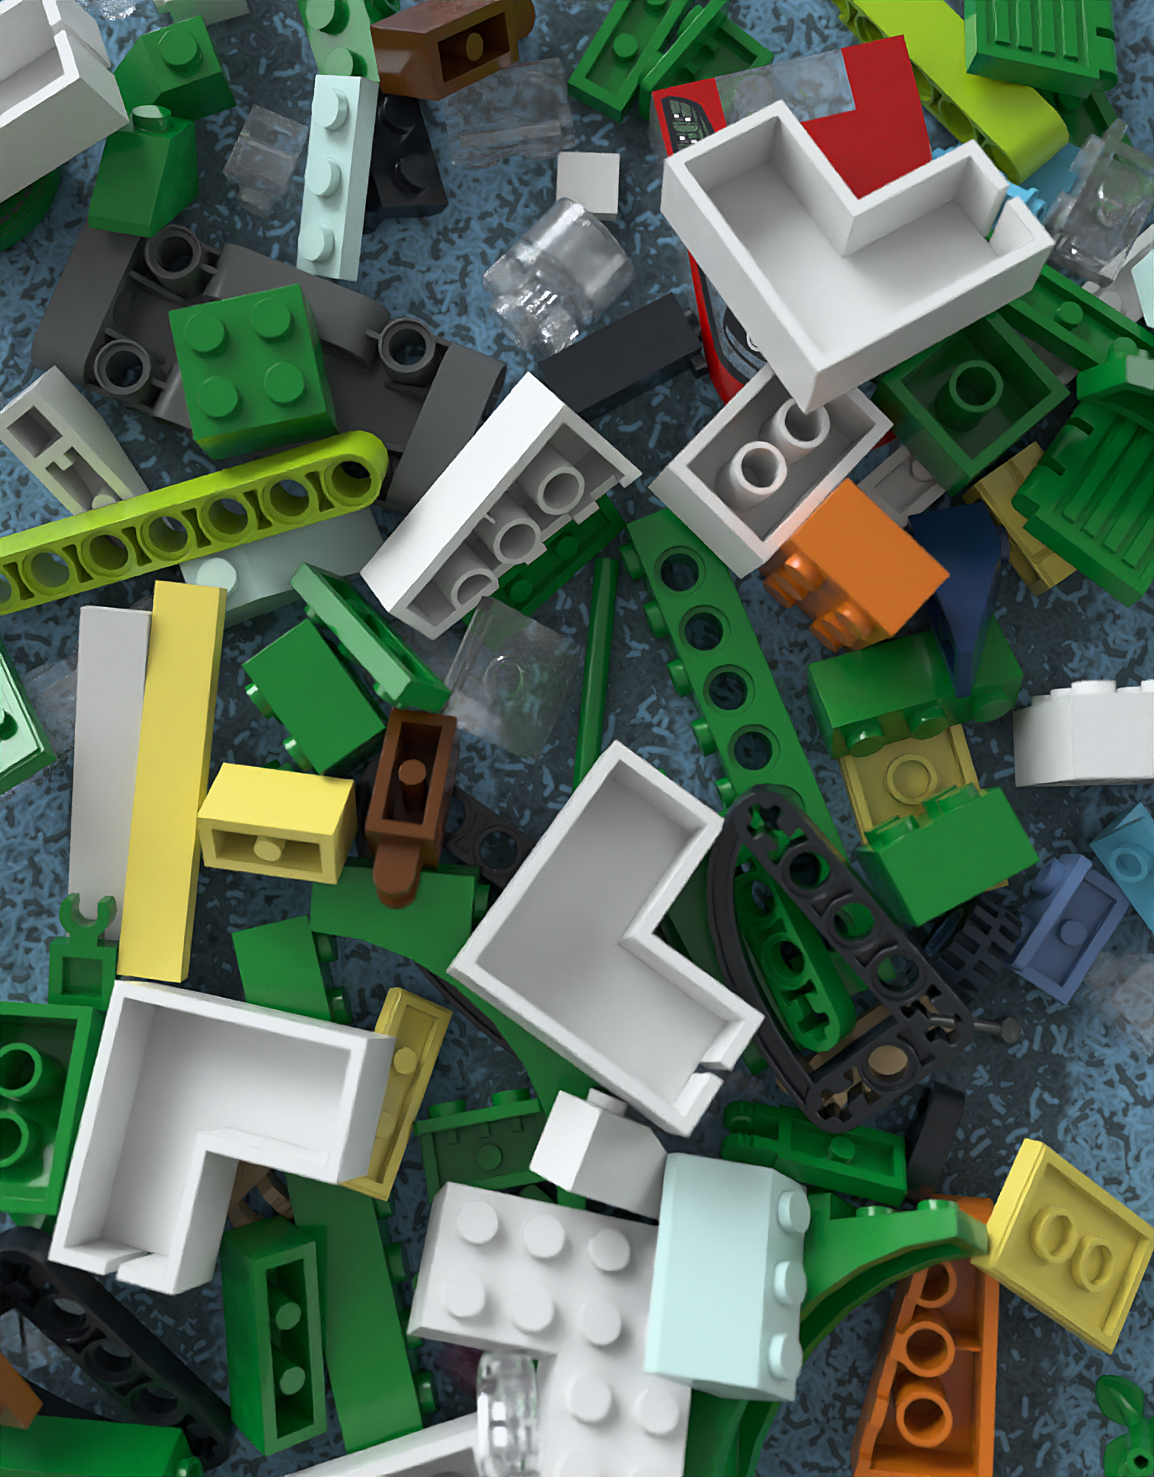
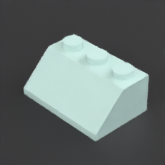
M667 1153L644 1372L720 1398L795 1402L796 1378L802 1366V1352L798 1336L800 1304L804 1300L806 1293V1277L802 1266L804 1232L807 1230L810 1222V1207L806 1198L807 1187L771 1168L683 1153Z

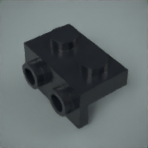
M378 89L362 235L374 233L384 218L430 217L442 213L449 205L417 98L382 93Z

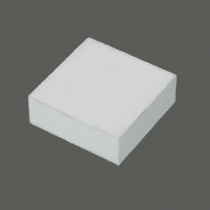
M558 152L556 219L617 221L620 154Z

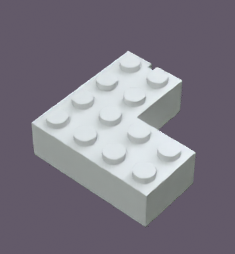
M4 0L0 3V203L130 122L115 76L107 70V68L111 67L97 22L75 0Z
M782 99L664 160L660 211L805 415L1031 291L1055 244L1054 240L1019 196L1006 202L989 243L985 240L984 237L989 235L1010 185L974 139L860 200L856 199Z
M615 740L595 762L446 972L618 1098L628 1103L629 1106L666 1133L689 1136L723 1082L712 1073H694L699 1064L708 1070H731L765 1016L651 934L722 830L721 825L724 819Z
M115 981L48 1259L101 1275L118 1271L116 1279L171 1295L211 1281L239 1159L334 1184L367 1175L397 1037L157 982Z
M447 1182L433 1197L407 1335L538 1360L521 1477H682L691 1387L644 1372L659 1227Z

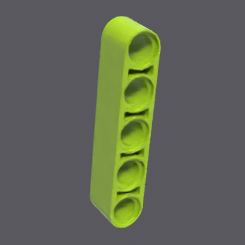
M831 0L842 12L838 18L861 43L904 34L921 104L962 145L974 139L998 171L1008 175L1009 182L1020 186L1068 144L1069 134L1061 116L1033 87L966 73L965 21L944 0Z

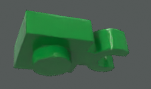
M71 893L63 899L59 908L60 923L64 930L69 933V937L58 936L50 943L48 1004L88 1006L100 1011H108L115 981H122V975L116 974L120 941L105 940V930L116 917L117 904L114 896L105 895L98 902L97 919L91 920L85 918L80 913L79 893Z

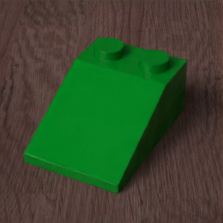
M0 1001V1212L59 1216L107 1017L105 1013L94 1007Z

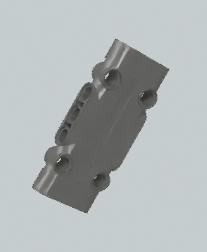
M88 217L37 329L31 350L32 364L35 368L47 372L55 365L71 383L114 399L128 410L146 412L150 414L154 421L172 431L183 435L186 429L185 436L194 439L168 311L299 283L314 311L339 434L361 430L372 433L382 441L387 449L389 463L379 495L372 504L404 517L411 512L489 419L498 400L493 394L500 395L508 370L506 362L433 335L429 327L419 319L410 317L390 318L391 314L389 311L369 297L247 248L227 243L223 246L222 250L200 242L193 231L185 226L176 224L165 225L152 238L89 228ZM187 255L193 256L187 268L180 272H170L171 265L176 259ZM416 345L426 350L423 358L414 365H401L395 361L400 350L406 346ZM133 367H143L142 376L137 383L130 387H121L122 377L128 370ZM332 436L242 455L241 458L250 462ZM354 461L340 463L346 474H348L349 467Z

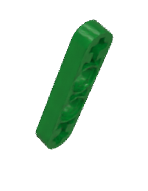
M729 807L716 812V814L723 818ZM754 811L753 820L750 825L757 829L765 823L759 814ZM713 843L705 853L708 861L710 859ZM743 843L737 857L734 878L735 901L740 927L794 1037L809 1050L815 1052L828 1051L850 1036L854 1031L857 1018L854 1004L815 925ZM777 849L771 851L775 856L780 855ZM753 860L756 867L743 872L740 865ZM754 880L764 883L771 890L775 900L772 913L763 911L755 903L752 896ZM783 941L793 943L802 953L804 958V970L802 973L793 971L783 961L781 955V944ZM812 981L816 989L813 990L812 988L803 994L800 987ZM814 1012H825L829 1017L830 1024L828 1022L819 1023L815 1018Z

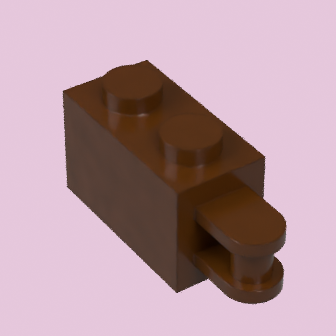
M427 0L369 25L382 93L439 101L520 61L517 41L528 36L534 27L535 8L531 0Z
M391 707L365 826L372 861H375L373 880L380 902L389 909H404L414 902L418 893L422 868L438 870L460 756L458 716L408 709L400 710Z

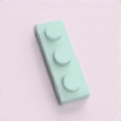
M316 75L296 264L297 269L312 275L357 282L379 89L378 82L363 77Z

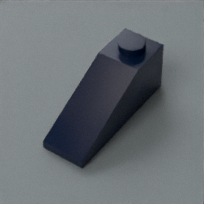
M984 501L908 515L907 534L950 574L923 603V607L957 698L971 695L999 592L1001 564L1009 562L1010 547L1006 530L1002 524L994 526Z

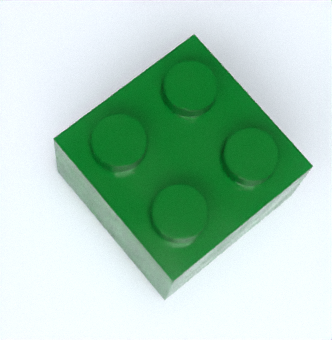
M299 283L168 311L193 438L214 461L339 434L314 311Z
M995 310L902 361L881 379L869 400L894 424L890 430L949 496L953 498L1044 420L1071 392Z
M305 619L242 664V667L253 681L245 687L248 696L268 720L274 717L281 725L283 724L291 736L286 738L283 744L294 761L305 773L312 770L316 775L344 778L382 750L389 718L339 651L331 637L310 619Z
M973 782L959 788L954 784L925 798L920 802L925 812L916 817L910 814L900 819L899 815H895L872 826L864 832L868 842L853 850L876 895L899 921L915 926L924 924L1040 861L1000 787L976 789Z

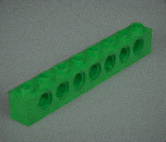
M668 507L627 523L624 535L627 543L618 547L623 565L630 580L634 582L642 578L651 601L642 605L646 621L655 640L666 636L675 660L666 663L667 671L678 697L683 698L690 695L699 718L691 721L690 726L703 757L714 754L721 769L723 778L715 780L714 784L723 808L730 807L746 789L756 784L770 783L780 786L794 798L850 863L727 565ZM682 563L688 566L694 573L695 585L686 591L671 590L663 583L660 572L669 564ZM696 620L710 622L718 631V645L707 651L695 649L686 639L685 627ZM722 677L736 681L743 693L740 707L734 710H723L717 707L711 700L709 693L711 682ZM744 735L755 736L765 745L767 757L764 765L759 770H748L737 762L734 755V746L739 737ZM757 802L751 806L759 814L760 805ZM781 829L772 830L779 838V848H777L779 854L790 840L804 834L801 829H796L793 836L789 839ZM803 852L810 857L815 866V876L809 885L823 881L830 870V865L826 858L816 852ZM753 860L746 863L749 870L756 867ZM773 894L771 897L763 900L765 910L769 913H772L775 900ZM858 903L846 904L835 914L839 930L851 936L867 932L874 921L870 910ZM792 943L797 956L787 960L788 966L793 971L802 973L804 970V958L798 947ZM832 945L826 948L849 996L869 989ZM889 957L883 960L878 969L879 976L885 982L897 977ZM812 981L800 987L803 994L812 988L813 990L816 989Z

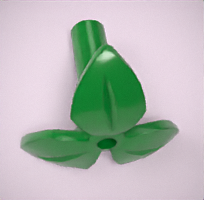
M1101 1375L1096 1380L1095 1385L1096 1402L1106 1418L1127 1427V1433L1109 1442L1105 1448L1103 1455L1105 1477H1148L1154 1473V1415L1150 1420L1144 1417V1391L1132 1381L1123 1377Z

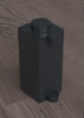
M670 292L538 362L539 381L586 423H589L689 369L696 379L708 374L709 368L701 353V342L703 341L700 321L689 306L681 309L674 294Z

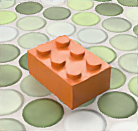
M848 478L824 499L776 552L757 569L767 578L762 583L763 587L778 603L788 609L796 605L813 620L809 630L819 642L833 652H838L842 647L847 653L863 649L893 636L950 575Z

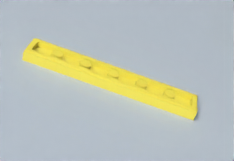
M155 581L116 972L118 975L178 983L188 979L201 855L197 815L207 796L228 590L226 588Z

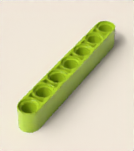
M361 430L348 431L1 537L0 574L5 576L9 582L0 579V616L361 510L371 505L379 495L389 463L387 449L382 441L372 433ZM344 461L359 462L367 468L371 476L364 479L353 478L344 472L340 463ZM289 479L297 481L305 487L308 495L303 497L293 496L284 490L280 481ZM230 498L236 500L243 505L247 514L239 515L232 513L225 508L221 499ZM162 517L175 518L183 524L187 532L173 530L167 526ZM105 535L115 536L124 543L127 549L115 547L107 540ZM48 552L61 557L68 566L55 562Z

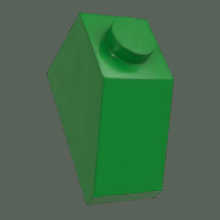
M201 14L141 35L112 73L115 76L127 115L131 114L132 109L135 107L154 105L169 109L171 117L196 121L237 106L220 55Z
M145 105L133 108L132 113L128 115L130 122L106 138L88 211L89 228L152 238L198 197L195 120L171 117V111L165 107Z

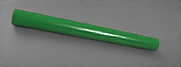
M596 558L594 565L571 796L601 756L620 561L610 558Z

